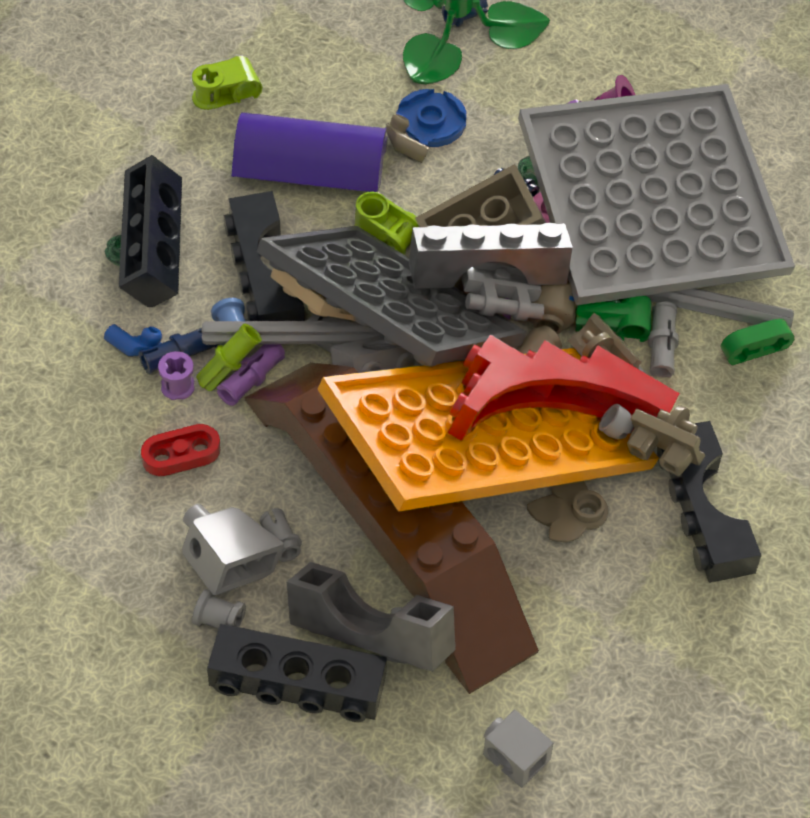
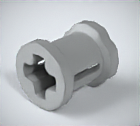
M205 589L194 608L192 623L197 626H201L204 623L219 629L220 624L240 627L245 616L246 604L240 601L233 604L215 597L210 590Z

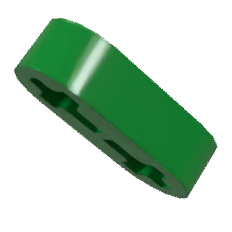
M779 318L732 332L723 339L720 346L729 364L736 365L785 350L792 345L795 336L787 322Z

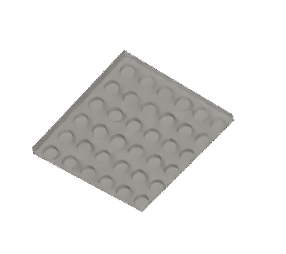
M728 84L520 109L518 120L550 223L566 225L573 247L568 281L571 285L576 305L792 274L795 268L793 259Z

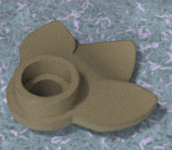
M584 481L550 486L551 495L544 496L527 504V511L536 521L550 526L549 540L556 542H571L579 539L585 530L599 528L608 517L606 501L599 493L588 490ZM591 508L595 513L585 514L581 512V509Z

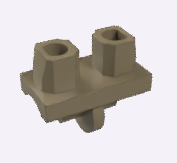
M595 313L589 318L586 325L568 340L581 356L584 355L589 359L596 347L600 346L639 369V365L642 363L601 317Z
M678 405L671 413L661 410L657 418L636 409L630 418L634 430L627 442V446L632 455L642 460H648L657 446L665 450L659 459L661 466L666 471L680 476L690 463L699 466L705 457V454L699 451L701 440L700 437L695 435L698 426L689 422L690 410L688 408Z

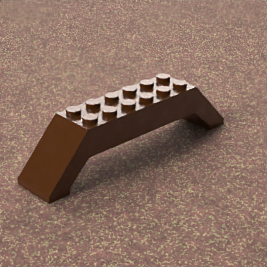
M310 362L246 396L245 401L265 427L272 426L289 434L413 597L419 595L454 606L455 651L445 659V663L469 694L538 653V647L497 546L464 503L459 501L398 512L318 391L323 377L358 373L354 367Z

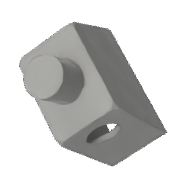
M196 504L187 510L183 517V522L189 527L182 547L183 555L214 596L260 580L274 572L284 543L240 509L231 507L210 514L201 504Z

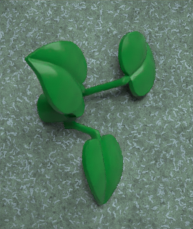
M403 0L406 5L417 11L429 10L434 5L438 9H442L445 5V9L448 12L441 40L429 33L413 36L404 47L403 63L410 80H413L415 83L433 84L452 76L458 71L462 62L461 49L454 44L447 43L453 19L466 16L471 12L472 8L475 9L482 24L490 27L489 38L491 41L506 49H519L534 42L549 26L550 19L532 7L513 1H501L492 4L489 7L487 18L479 4L480 0Z

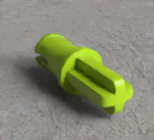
M242 324L224 346L218 345L215 349L214 357L197 374L198 384L208 391H213L233 370L238 371L242 366L240 362L262 341L257 330L249 324Z

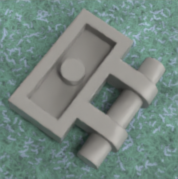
M487 262L474 266L462 274L461 279L464 292H471L466 297L465 306L467 309L479 310L481 315L494 316L495 313L512 315L514 320L527 321L528 318L542 319L544 305L531 303L539 299L542 292L541 285H529L525 275L517 267L504 262Z

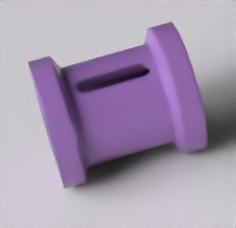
M175 351L167 353L159 361L158 371L162 378L161 391L165 397L171 400L186 399L195 390V381L192 377L194 364L189 355Z

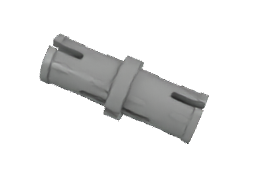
M658 302L652 307L653 328L648 337V345L651 348L650 374L651 376L670 378L675 374L674 352L679 345V335L676 333L675 328L677 307L670 302Z

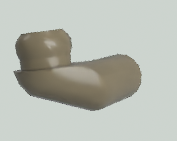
M399 114L393 115L390 124H386V134L394 149L422 163L430 147L408 136L406 130L409 127V120Z

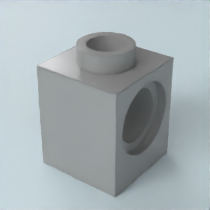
M515 709L504 720L501 717L494 720L484 733L483 755L497 767L501 764L504 767L501 771L521 788L551 760L554 742Z

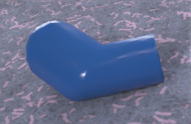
M116 324L109 326L104 333V340L130 357L139 356L140 350H146L161 344L160 341L163 337L159 329L151 326L144 328L141 335L131 336Z

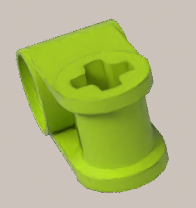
M235 56L229 60L201 65L192 73V82L196 87L192 100L196 107L204 110L216 109L233 103H242V99L252 96L254 99L258 98L263 90L250 60L244 56ZM210 94H213L212 102H210Z
M378 192L363 193L356 200L354 226H359L403 255L406 254V248L411 244L413 227H419L415 219L417 216L409 211H405Z

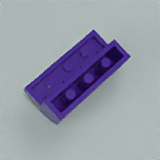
M241 112L235 133L231 176L378 192L381 185L383 157L388 143L386 128Z

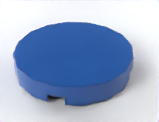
M422 89L410 93L401 100L396 114L409 120V127L406 133L410 138L428 147H441L451 144L462 135L466 128V109L462 101L446 91H443V94L434 93L435 89Z

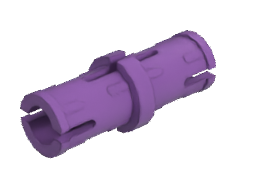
M263 344L250 358L245 357L240 362L242 364L241 368L217 386L219 397L230 406L236 405L254 385L256 387L260 386L265 381L266 374L285 358L283 347L280 344Z

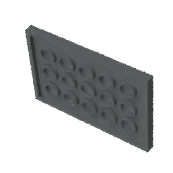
M359 226L261 238L256 251L269 260L270 266L297 278L299 285L317 291L326 297L325 300L328 304L346 310L355 316L354 320L357 323L375 329L384 335L386 342L404 348L414 355L413 358L418 363L425 366L434 367L438 364L464 359L474 344L482 347L490 335L513 348L522 346L527 334L525 330L498 313H495L494 316L481 315L479 310L467 309L465 306L467 294L456 287L415 289L409 267L410 258Z

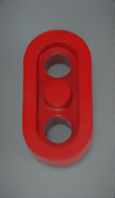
M195 424L153 435L141 447L143 467L152 475L167 476L211 464L220 454V437L213 427L206 424ZM197 445H205L207 446V449L196 451L194 450V447H196ZM159 455H166L169 457L167 460L163 461L155 460V458Z

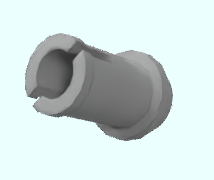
M272 509L276 523H273L269 512L266 511L260 517L261 526L284 543L279 560L288 562L295 559L301 553L302 541L297 534H293L282 509Z

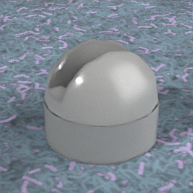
M614 404L603 415L599 423V430L613 439H624L634 429L630 419L632 415L619 404Z

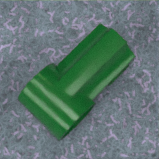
M636 296L577 305L575 331L579 332L595 313L623 341L624 338L640 339V342H645L648 340L651 332L652 302L647 296Z

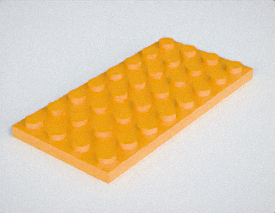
M575 348L561 349L578 360L582 357ZM464 361L442 363L434 367L423 365L323 377L318 387V391L398 512L651 470L659 459L654 451L648 460H642L632 455L627 446L631 433L627 434L624 439H613L599 430V423L602 418L556 408L514 409L494 415L475 426L460 441L447 432L455 417L449 415V412L461 392L463 393L466 388L461 383L468 371V368L463 366Z

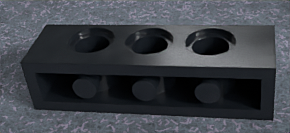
M153 155L125 170L119 288L147 307H155L176 296L179 292L182 177Z
M220 624L207 666L208 683L217 692L226 696H237L241 692L256 695L259 701L270 705H277L281 701L298 704L300 709L309 713H321L323 709L338 712L344 719L352 722H362L365 718L376 720L387 674V657ZM254 664L264 667L259 671H249L246 669ZM293 673H301L305 675V677L300 680H292L288 678V676ZM336 681L347 684L346 687L340 689L329 685Z

